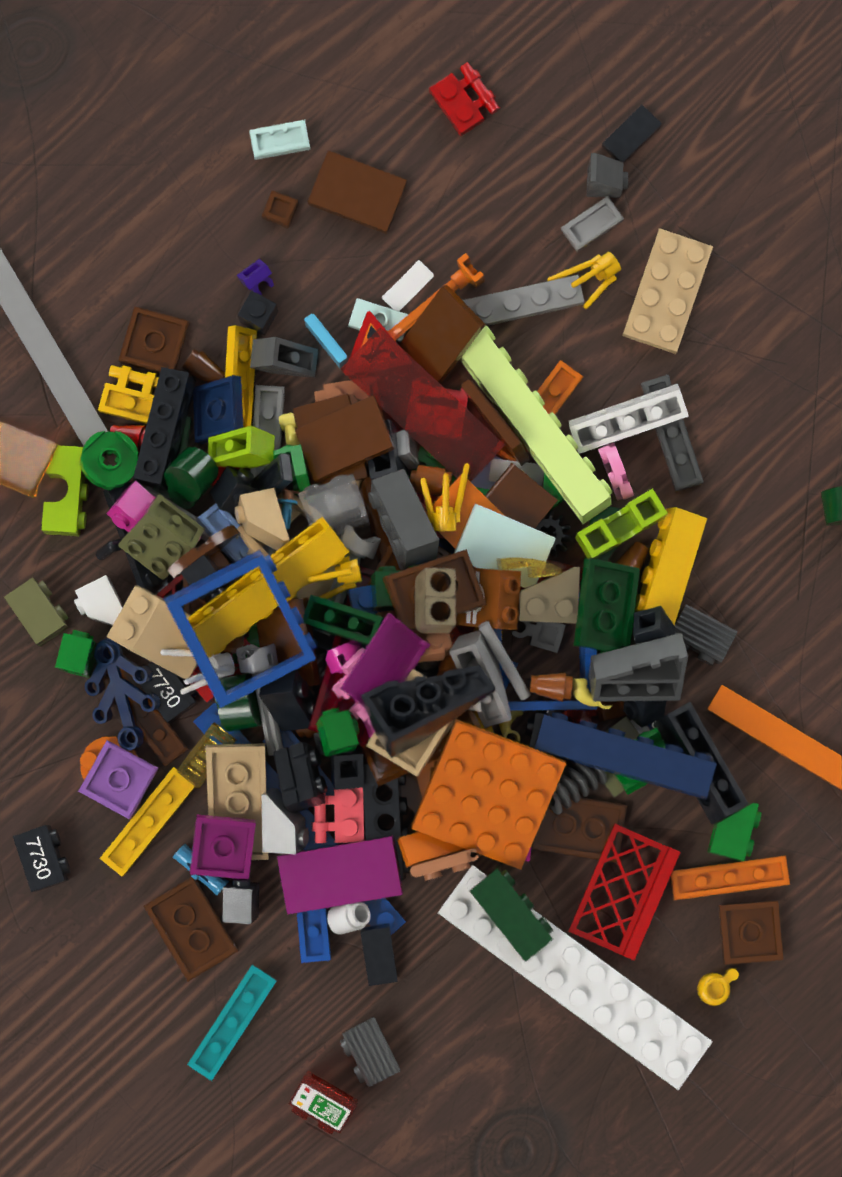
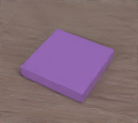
M106 740L78 792L131 820L159 768Z

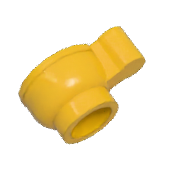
M729 968L723 976L718 973L704 975L697 986L700 999L705 1004L711 1006L724 1003L730 995L729 983L738 978V971Z

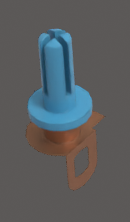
M284 488L280 492L283 494L282 499H278V503L282 504L281 513L287 530L290 529L292 505H298V501L294 500V494H300V492L285 490Z

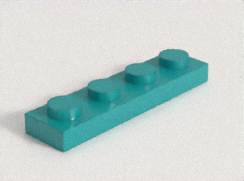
M252 964L187 1065L212 1081L277 980Z

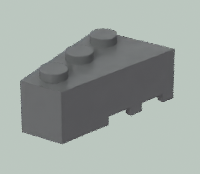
M402 469L373 479L371 492L368 493L369 501L373 509H377L381 526L388 537L400 570H405L408 566L421 565L436 560L439 538L405 470Z
M682 633L591 656L588 680L593 702L680 700L688 659Z

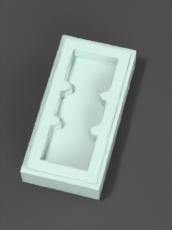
M305 120L249 130L255 160L310 150Z
M357 298L348 327L360 330L366 312L371 311L381 325L389 331L409 314ZM404 333L400 338H398L396 342L400 343L405 337L406 333Z

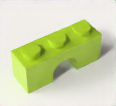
M48 446L46 474L50 478L66 480L68 492L58 502H44L42 531L45 534L80 536L81 529L86 527V512H82L83 501L88 500L89 486L84 483L85 475L79 462L83 447Z
M652 488L627 503L625 507L605 519L602 518L577 533L575 539L587 558L597 559L663 520L668 513Z

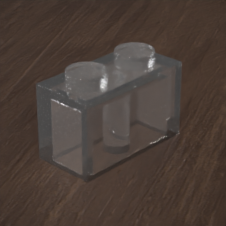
M353 474L336 476L329 483L310 485L303 492L298 493L309 526L321 517L326 520L330 527L367 515Z

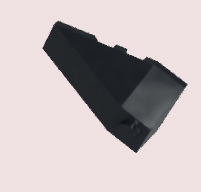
M477 665L445 671L443 675L425 678V675L415 677V680L405 682L389 681L361 695V699L376 736L389 756L393 758L421 743L489 696L496 688L482 667Z

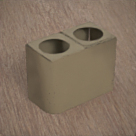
M425 568L416 576L415 626L419 632L449 634L456 626V569ZM434 573L444 574L448 577L449 589L447 591L437 592L431 587L430 578ZM443 601L449 605L448 620L437 622L431 617L430 608L433 603Z

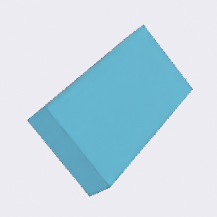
M311 313L304 319L305 326L341 369L348 363L347 354L315 314Z

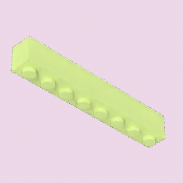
M485 325L459 359L582 524H585L612 505L610 495L613 492L604 479L600 481L593 473L596 470L591 461L586 456L581 458L576 451L578 445L571 435L565 436L559 429L562 425L553 412L550 414L546 412L543 408L545 402L536 390L531 392L527 387L528 380L519 368L515 370L509 363L512 361L510 355L504 347L498 348L493 342L495 340L494 334Z

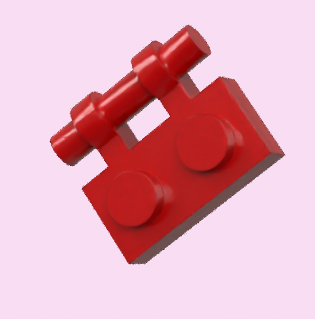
M468 62L459 68L465 76L462 80L458 81L454 74L451 73L429 88L430 94L460 136L484 121L480 110L486 107L492 115L500 109L495 101L496 96L491 90H487L480 80L482 78L477 70H473ZM471 86L479 96L474 102L465 91Z

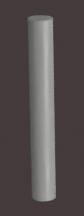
M489 621L481 623L478 628L520 700L527 699L531 693Z

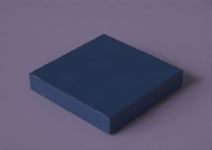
M229 376L194 388L195 443L205 444L208 443L209 437L243 428L242 384L240 376Z

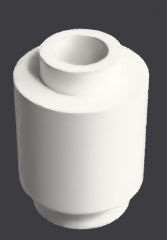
M362 902L334 906L329 910L327 916L329 927L336 934L361 930L370 921V910Z

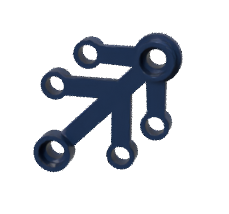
M109 638L103 639L94 650L97 665L91 678L85 682L84 687L86 693L90 696L101 694L105 689L103 678L108 670L110 682L99 706L93 710L92 717L98 724L109 722L113 716L111 707L116 699L123 724V729L118 733V743L123 749L130 751L142 745L144 733L135 725L128 697L140 704L145 712L157 710L160 707V698L155 693L146 694L125 680L120 671V668L132 675L136 683L143 684L152 679L153 673L151 668L147 665L138 666L123 655L120 644ZM108 649H110L112 657L109 655ZM140 670L145 674L144 679L140 676ZM93 682H94V683L96 684V686H97V690H96V691H95V690L93 689V687H92ZM148 698L152 700V707L148 704ZM101 710H102V711L104 712V714H105V718H104V719H103V718L101 717V715H100V711H101Z

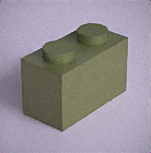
M32 577L4 596V598L35 644L41 647L69 628L65 622L69 617L60 604L53 605L49 599L53 594L43 580L38 583Z

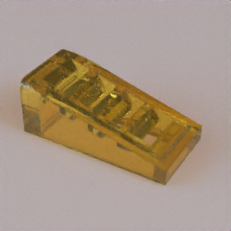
M215 722L212 723L177 769L181 776L197 788H200L207 782L206 764L198 759L197 755L206 761V749L204 746L217 745L210 737H215L222 744H234L237 741Z

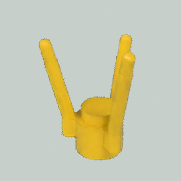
M607 252L603 256L598 254L591 260L549 277L547 281L561 279L591 267V271L571 283V287L575 288L593 276L599 281L605 280L583 305L585 309H588L602 292L617 280L615 274L621 271V266L616 257L611 252Z
M468 463L464 464L454 512L453 507L449 506L448 473L443 475L442 506H437L436 512L433 509L427 481L425 478L420 480L428 518L433 523L435 531H456V523L460 522V511L470 467Z
M350 556L344 557L337 564L339 566H335V571L308 577L307 581L311 583L337 578L338 583H344L318 596L324 599H329L346 590L356 588V583L362 582L358 559L350 560Z

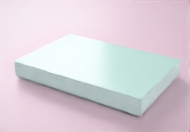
M474 504L454 553L467 549L472 566L476 568L521 571L520 586L527 588L537 584L556 538L483 506Z

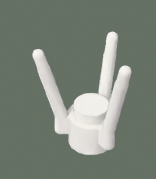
M163 649L160 651L161 655L193 656L190 650ZM219 653L210 657L209 660L219 678L234 675L235 667L230 653ZM203 674L185 679L184 683L191 685L181 689L180 693L186 694L207 685Z

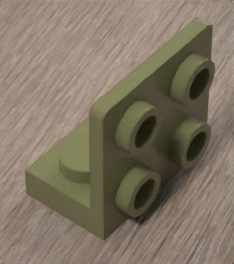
M158 494L144 516L124 536L118 546L164 580L170 574L168 572L169 567L196 546L205 528L161 494Z

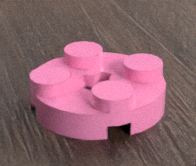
M612 442L599 448L603 465L617 501L633 497L634 494L615 443Z

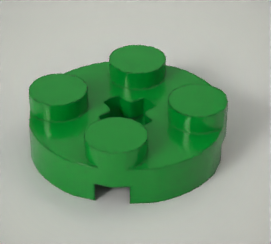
M101 431L95 433L86 441L79 462L84 475L91 483L105 490H113L114 488L124 486L134 477L138 461V450L135 443L127 435L117 431ZM105 453L108 456L114 454L116 456L114 460L116 465H105L103 463L105 459L102 455Z

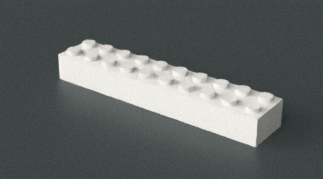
M472 865L437 913L679 1090L713 1041L547 919L545 920L554 930L550 933L554 940L525 962L469 892L471 888L487 876ZM533 909L531 910L538 920L543 917Z

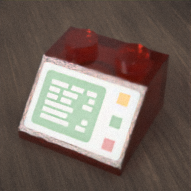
M307 1070L289 1105L293 1106L291 1111L305 1120H307L308 1116L319 1121L317 1127L332 1135L334 1131L339 1134L341 1133L356 1108L358 1099Z

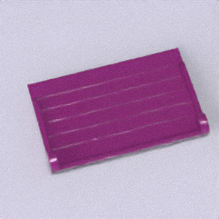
M388 613L340 689L365 708L361 695L389 681L405 682L426 649H429L430 644L422 640L392 614Z

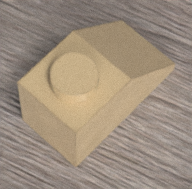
M274 488L240 495L238 506L235 507V516L238 524H243L246 534L276 551L289 542V536Z

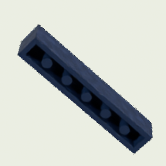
M552 712L551 716L544 715L535 745L536 750L560 759L707 800L716 763L711 762V756L698 752L694 753V757L682 753L683 748L666 744L665 748L654 746V740L637 736V740L625 737V732L609 728L608 732L597 730V724L580 720V724L568 722L569 717L560 713Z

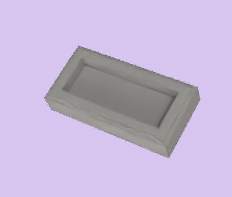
M607 196L562 226L561 231L576 252H578L623 222L624 218Z

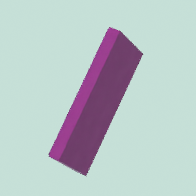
M393 836L301 851L296 855L283 854L277 856L287 914L403 895Z

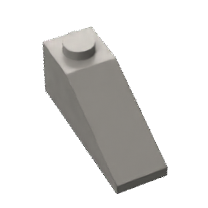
M478 630L459 636L449 651L456 668L480 665L496 688L493 693L481 700V711L477 712L484 728L510 721L512 717L499 663L483 634Z

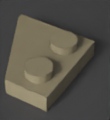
M572 567L565 572L521 590L519 595L518 621L576 624L580 567Z

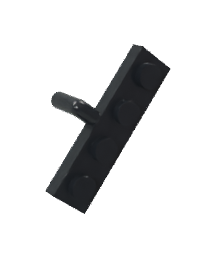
M132 482L113 490L103 491L109 509ZM116 526L120 539L109 541L97 550V559L105 560L114 552L123 550L118 544L128 532ZM126 553L137 586L158 594L169 584L167 577L162 580Z

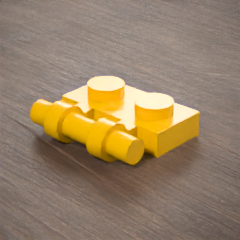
M111 365L109 376L118 378L117 385L105 383L98 411L147 424L154 398L152 390L156 388L159 377L152 372L144 374L132 371V367L123 365L121 368ZM129 381L142 384V391L127 388Z

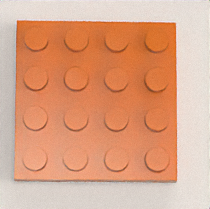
M455 719L411 827L413 830L467 850L476 849L477 852L475 853L522 869L566 762L563 759Z

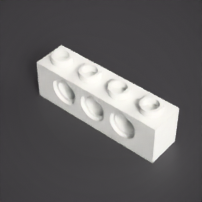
M678 384L570 420L569 427L573 439L578 445L577 451L580 454L677 421L689 415Z

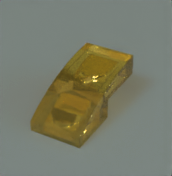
M524 557L497 558L498 570L527 567L528 577L531 578L562 574L560 567L541 560Z

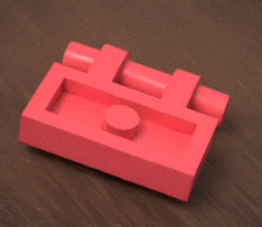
M363 788L334 789V795H326L324 793L325 803L314 807L315 822H312V831L315 832V843H327L326 831H335V843L365 841ZM326 805H334L335 822H326Z

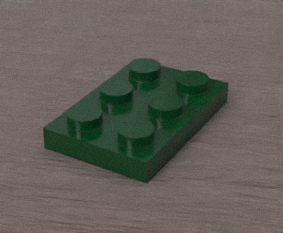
M593 558L584 560L573 646L604 652L630 646L640 568Z

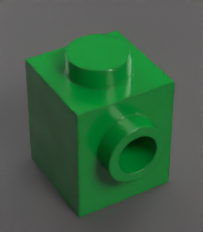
M339 708L323 712V716L316 722L325 757L353 751L359 744L357 739L359 727L356 718H351L349 710L340 712Z

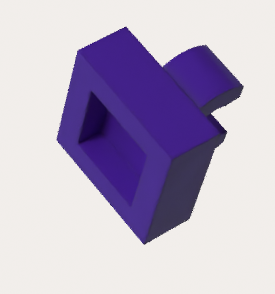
M260 259L236 275L246 288L259 295H262L258 289L260 282L265 281L271 288L274 286L272 279L268 277L272 274L271 270Z

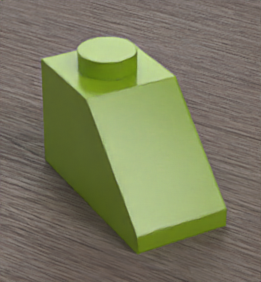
M247 426L209 437L208 454L215 461L217 467L255 468L267 465L274 460L275 435L254 426Z

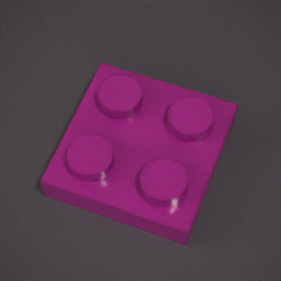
M196 814L190 874L249 880L256 821L252 819Z

